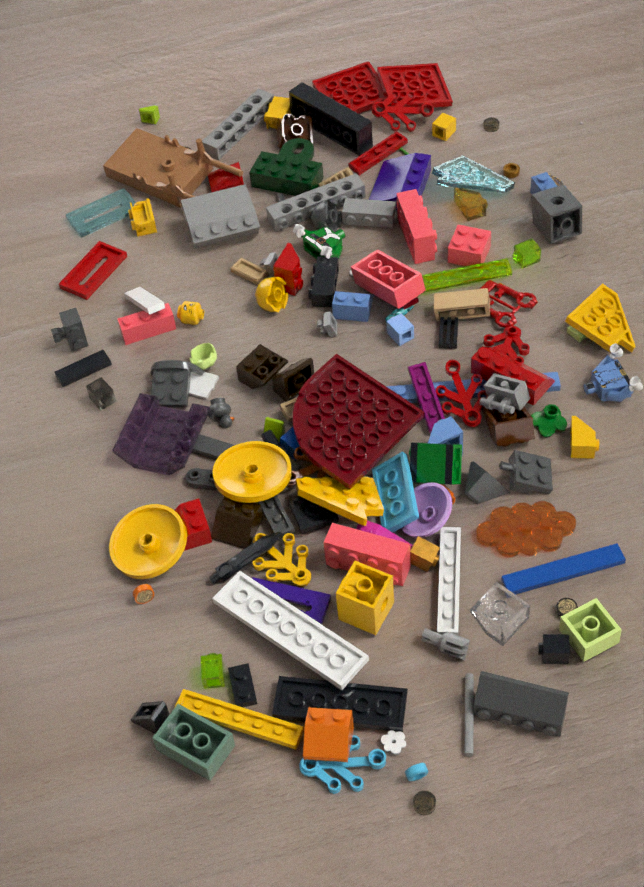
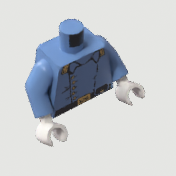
M615 343L610 346L611 354H607L591 372V381L584 384L585 393L588 395L596 392L601 401L622 402L624 399L631 397L633 390L641 391L643 389L641 379L638 376L629 379L618 359L614 360L615 357L618 358L623 355V350Z

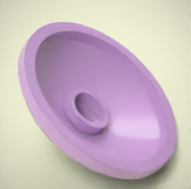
M433 482L414 488L419 518L401 528L410 537L417 538L419 536L425 538L433 535L444 526L451 514L452 497L449 491L441 484Z

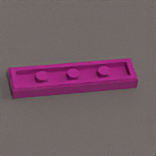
M426 362L408 366L407 370L420 408L425 412L424 420L429 434H431L434 424L441 419H445Z

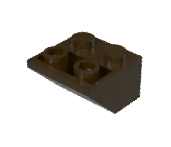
M259 344L236 366L238 381L251 389L264 386L288 363V360Z

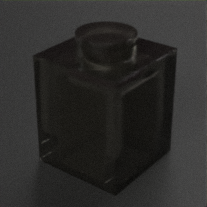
M102 377L86 386L89 398L100 410L116 402L113 389Z

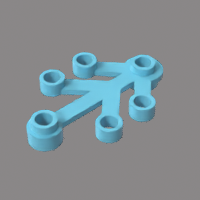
M353 735L352 741H357L358 743L351 745L350 752L360 748V738L356 735ZM374 749L368 756L348 758V762L307 760L302 758L299 768L303 775L307 777L316 776L328 786L330 793L336 794L340 792L341 782L339 779L328 775L324 771L325 769L335 771L350 783L353 791L359 792L364 787L363 779L360 776H355L346 768L371 766L373 769H381L386 765V754L381 749ZM380 759L381 762H380V763H374V760ZM310 764L315 766L312 769L307 768V766ZM356 781L361 783L359 786L353 785ZM333 783L338 784V787L332 788L330 786Z

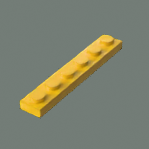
M186 689L182 690L176 705L180 704L214 724L295 750L304 732L303 726Z

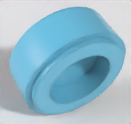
M419 763L409 767L405 771V775L408 781H416L425 777L429 771L425 763Z

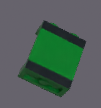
M411 443L409 456L412 482L461 484L462 444Z

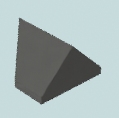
M474 461L470 463L465 494L476 504L511 493Z

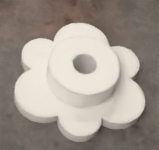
M390 730L388 735H383L381 743L384 745V750L387 752L391 751L393 754H399L401 748L406 747L405 734L400 731L395 733V731Z

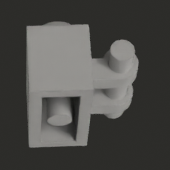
M494 373L484 385L488 398H481L479 403L489 410L496 409L503 414H513L515 409L520 411L530 400V395L525 381Z

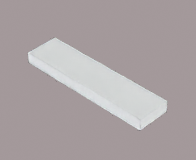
M141 287L124 293L126 299L148 314L165 308L162 300Z

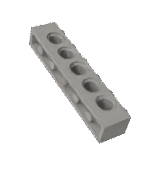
M261 89L256 90L203 139L202 143L205 152L210 157L220 160L264 118V114L268 111L269 103L272 102L274 94Z
M357 174L350 175L267 206V220L276 232L310 219L314 207L321 201L334 199L337 202L336 208L344 206L345 198H366L365 184Z

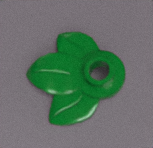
M549 404L542 411L534 412L531 415L533 426H539V433L543 437L552 436L556 429L565 431L567 428V420L561 416V411L556 405Z

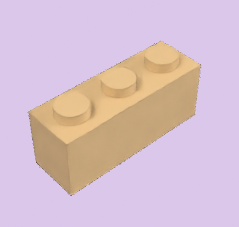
M488 288L434 294L436 321H440V317H444V319L451 317V320H455V317L467 319L490 316Z

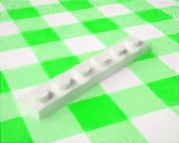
M442 527L440 531L437 633L440 634L449 632L458 635L461 527Z

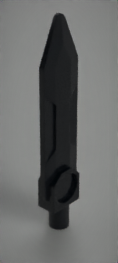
M282 532L261 537L240 553L216 567L215 570L217 572L209 577L210 581L213 584L220 579L225 582L236 572L269 551L281 537Z

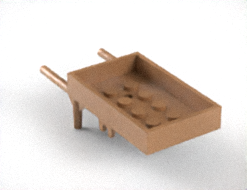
M138 128L132 132L103 165L107 177L180 208L182 207L181 200L196 197L192 195L193 192L214 169L213 166L239 177L243 175L242 170L212 159L205 152L200 138L196 140L198 150L193 151L179 145L176 138H173L171 141L169 135H165V139Z

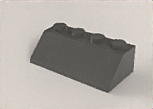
M481 671L474 702V715L484 720L492 719L504 725L512 724L520 726L527 731L535 730L543 732L547 736L560 737L566 716L569 692Z

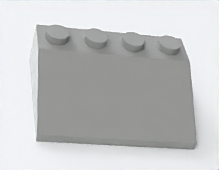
M246 184L181 200L194 249L259 233L260 225Z

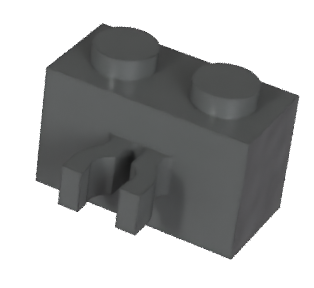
M73 308L60 312L59 315L63 327L51 329L55 343L67 338L71 351L87 347L88 342L77 309Z

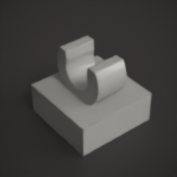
M270 253L267 258L262 259L260 262V266H265L264 269L267 270L270 277H274L273 265L278 259L276 253Z
M330 311L324 313V318L317 321V328H320L321 334L328 333L330 337L337 336V321Z

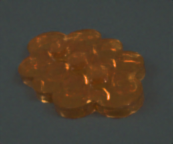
M546 501L535 502L532 506L527 503H517L512 508L500 506L491 512L490 521L478 525L476 538L481 545L488 547L496 546L497 551L505 557H514L520 552L533 556L539 553L540 550L547 552L558 550L562 545L563 537L569 536L575 531L576 519L569 512H556L555 507Z

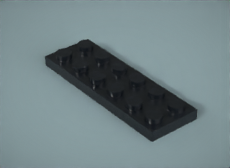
M279 676L272 717L305 722L308 707L352 710L354 727L403 732L408 689L348 683L341 690L326 680Z

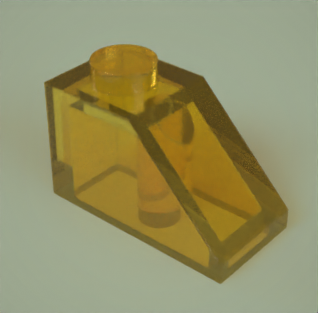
M460 187L454 188V201L467 221L486 216L488 203L479 192Z

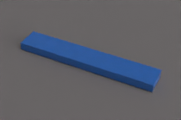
M618 543L503 575L501 580L508 596L625 564L626 559Z

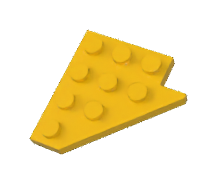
M603 283L570 313L565 320L570 326L608 352H610V346L615 343L631 353L636 347L618 294Z
M330 477L296 478L295 486L298 496L358 524L366 526V516H383L384 508L373 478L362 477L350 490Z

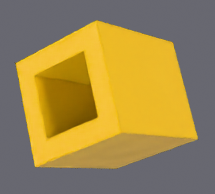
M442 113L432 123V136L447 141L456 131V118Z

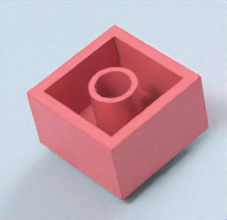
M458 224L448 246V263L481 270L491 247V231Z

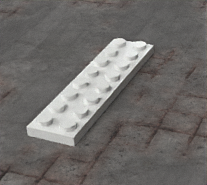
M241 571L212 598L214 604L341 690L369 661L367 654Z

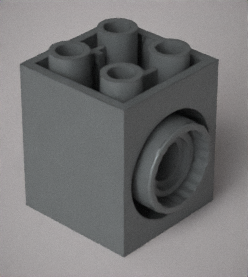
M564 185L532 194L533 224L550 244L582 234V204Z

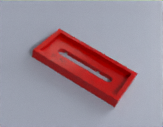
M99 241L59 283L60 289L88 300L128 257L127 252ZM107 258V260L85 282V284L79 285L80 282H82L85 279V277L96 267V264H99L102 259Z

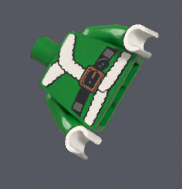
M300 224L295 225L293 232L296 233L298 238H303L304 250L316 260L317 257H326L327 259H330V257L340 258L343 251L342 239L346 237L342 229L333 232L328 227H324L319 230L308 231Z

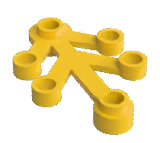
M263 533L256 534L253 538V543L266 535ZM286 533L283 536V543L285 545L284 555L274 546L267 551L276 561H264L262 557L252 561L253 568L257 571L269 569L266 572V579L268 581H292L297 587H305L311 581V573L306 569V557L309 555L306 545H299L296 548V553L299 557L298 568L292 563L293 545L295 544V536L292 533ZM275 569H286L290 573H278Z

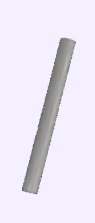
M468 673L465 675L464 755L471 757L473 756L474 675Z

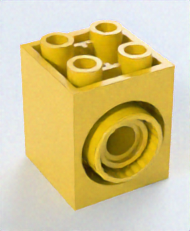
M354 561L336 591L338 620L376 635L394 604L393 575Z

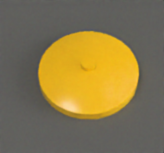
M261 441L244 442L228 448L217 458L213 466V479L217 490L231 500L244 503L260 502L276 496L285 489L292 475L291 462L286 452L274 444Z
M149 504L134 509L119 521L111 535L109 552L113 563L123 574L135 579H149L163 574L179 560L187 542L185 523L176 511L165 505Z

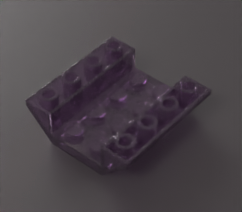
M140 393L112 451L134 468L171 475L185 468L210 412V407L192 403L188 412L160 406L158 396Z

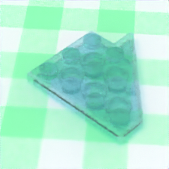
M463 155L434 167L432 174L438 177L436 183L438 186L505 193L514 189L515 182Z

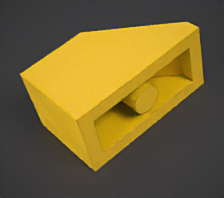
M571 416V458L594 459L595 451H599V439H596V432L577 416Z

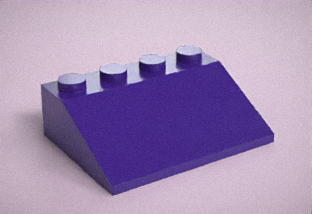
M412 153L383 161L369 200L396 202L397 211L396 193L416 189L418 195L422 196L431 172V155Z

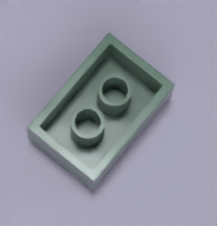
M180 704L176 705L152 738L157 751L209 781L212 780L235 747L231 732Z

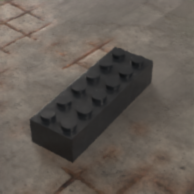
M303 82L289 91L290 110L294 118L301 115L312 117L313 130L358 156L373 147L372 121Z

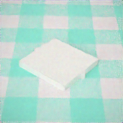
M191 371L189 395L207 400L211 391L215 390L214 386L219 376L207 372L199 375Z

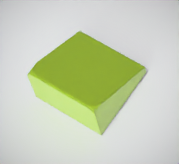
M157 105L139 109L141 122L150 124L158 122L160 114Z
M266 417L264 432L272 430L280 443V437L285 434L284 421Z

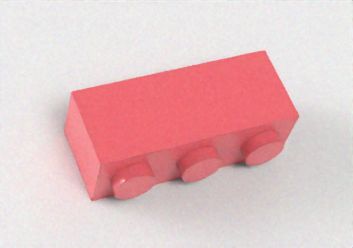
M164 304V309L152 314L140 311L118 318L120 332L125 345L175 330V320L169 304Z

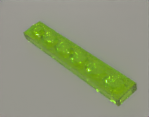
M508 258L425 274L422 275L426 290L423 293L512 275V268Z

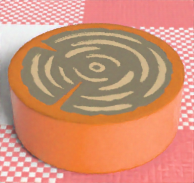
M142 584L134 589L133 597L137 603L145 604L153 599L154 591L151 585Z

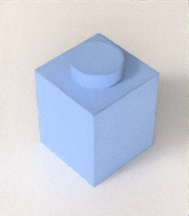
M402 313L386 321L387 334L399 346L414 339V326Z

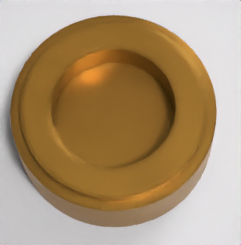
M508 163L503 167V175L507 178H516L520 174V167L515 163Z

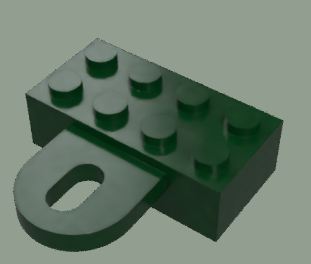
M296 138L287 141L278 154L261 151L249 172L251 187L293 196L318 188L319 183L324 178L323 165L320 162L311 161L314 157L313 144L309 140ZM297 148H303L301 153L293 154Z

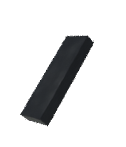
M100 350L55 371V376L62 387H65L112 365L105 351Z

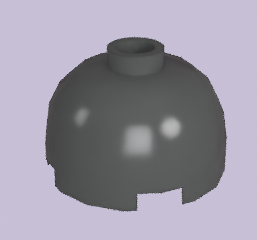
M334 199L321 201L314 207L311 222L317 230L328 227L333 232H336L338 228H341V211H337L335 206L337 202Z

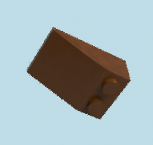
M482 406L481 409L491 437L497 446L506 447L512 443H526L529 440L535 439L533 418L525 407L520 411L515 409L513 414H503L496 409L489 410Z

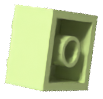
M597 598L561 616L559 631L563 635H569L570 645L583 662L618 644L622 631Z

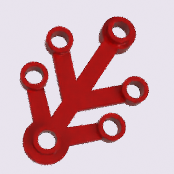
M397 90L391 91L390 95L383 102H375L371 108L372 114L378 118L383 117L390 124L392 131L399 130L400 122L394 120L388 113H394L410 132L415 130L416 123L405 114H422L424 117H430L434 111V107L430 103H424L422 107H404L408 102L415 99L416 95L412 90L408 91L406 96L395 106L388 105L392 101L399 99L400 93Z
M508 326L503 330V333L495 336L491 334L484 336L483 343L488 347L493 346L496 342L505 340L503 344L492 348L523 364L524 359L517 356L511 344L515 343L519 354L522 356L528 355L530 351V346L523 343L520 339L521 330L516 326Z
M449 360L445 365V372L452 377L458 394L448 390L443 385L437 386L436 394L439 398L446 397L462 404L464 410L454 407L451 402H444L442 411L447 415L452 413L461 417L463 423L468 427H476L481 423L482 419L480 414L482 405L479 403L480 395H486L485 399L488 396L485 390H481L478 393V400L473 408L470 400L477 387L482 384L483 378L480 374H474L471 377V383L467 391H465L459 375L460 363L457 360ZM455 368L456 371L452 372L449 369ZM478 378L480 382H474V379ZM438 390H444L445 392L440 394ZM445 406H450L451 409H450V410H446L444 407H445ZM469 417H474L475 420H474V421H470L468 418H469Z

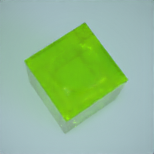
M533 238L514 245V253L512 255L513 260L522 269L540 262L541 248Z
M210 653L201 656V679L204 689L225 687V668L222 654Z

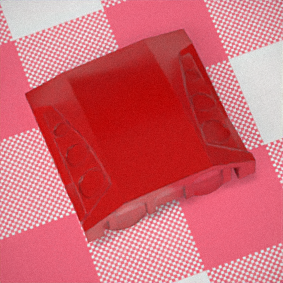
M239 162L230 165L241 170ZM218 169L208 175L211 192L244 185L242 176L239 177L222 169Z

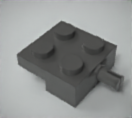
M514 450L508 459L509 463L500 462L499 469L509 471L511 491L529 494L531 490L546 494L552 492L551 458Z

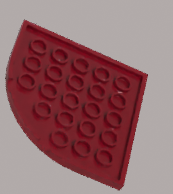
M336 353L300 389L293 408V428L296 440L307 458L350 490L424 418L425 412Z

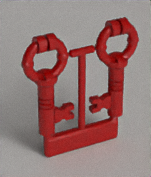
M488 280L479 288H488L489 293L497 287L499 291H496L494 296L489 294V298H491L490 306L496 301L513 310L512 312H501L490 308V316L495 318V322L499 327L514 326L517 323L514 314L521 307L532 309L538 303L533 293L517 292L502 283L497 284L492 280ZM506 293L515 298L518 306L515 308L500 300L502 295ZM524 297L532 298L527 304L521 302ZM503 316L511 318L507 323L500 322Z

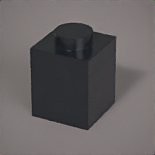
M543 634L542 642H538V655L542 656L543 664H569V635Z

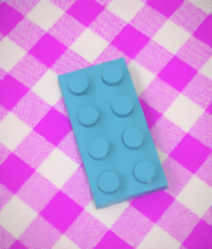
M402 451L372 469L373 479L384 508L383 516H380L381 526L392 533L419 518L408 456Z

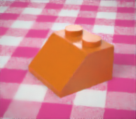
M308 707L304 728L303 759L348 762L354 731L352 710Z

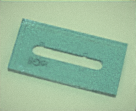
M123 188L66 214V218L82 238L128 217V210L131 209L130 202L132 207L136 202ZM117 206H121L120 208H117L107 214H104L96 219L84 223L85 219H91L101 213L108 211L109 208L112 209Z

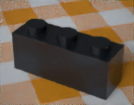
M317 257L316 264H313L314 276H311L312 289H309L308 297L312 299V307H332L339 274L338 257H330V259Z

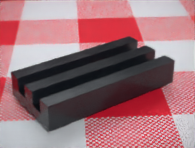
M440 317L439 348H457L458 317H455V320H451V317H448V319ZM444 324L447 325L446 344L443 343ZM451 325H454L453 344H450Z

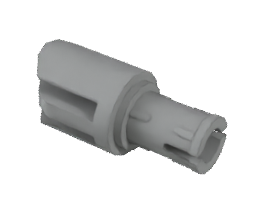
M425 628L421 638L422 642L438 646L442 653L462 660L466 659L469 639L449 632L440 634Z

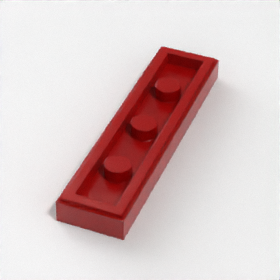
M396 131L348 163V166L360 176L407 144L408 139Z

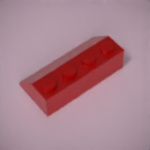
M482 346L471 357V373L480 374L486 381L494 373L525 381L530 395V400L527 403L533 406L555 382L551 377L492 347Z

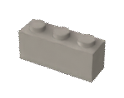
M345 198L342 211L343 224L393 228L396 216V202Z

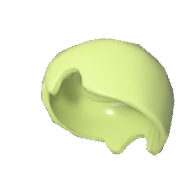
M210 343L200 344L190 352V362L202 370L210 368L217 360L216 350Z

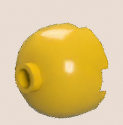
M280 277L263 279L258 284L255 292L258 305L268 312H279L281 308L284 309L288 302V293H285L284 288L286 282Z

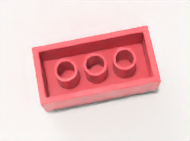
M416 189L396 193L397 219L414 263L418 264L435 260L437 233L435 229H432L431 218H428L426 206L423 207L422 196L418 195Z
M378 249L351 266L355 284L398 309L426 291L420 272Z
M335 523L331 524L324 540L326 565L331 568L349 571L354 561L393 575V585H404L411 567L409 543Z

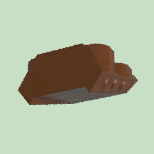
M285 114L283 118H278L276 126L277 146L279 148H282L287 141L296 138L309 140L313 144L312 117L301 115L294 118L292 114Z

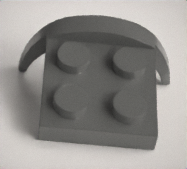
M162 360L155 362L151 366L150 374L153 375L150 405L152 407H188L191 371L199 375H203L204 371L197 365L187 361Z

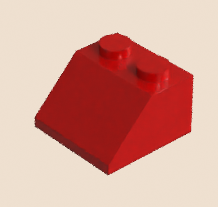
M287 243L273 265L274 277H280L286 282V285H284L285 293L296 296L304 283L301 275L302 267L292 244Z
M200 499L179 504L174 511L178 513L186 526L187 542L184 551L212 543L210 529Z

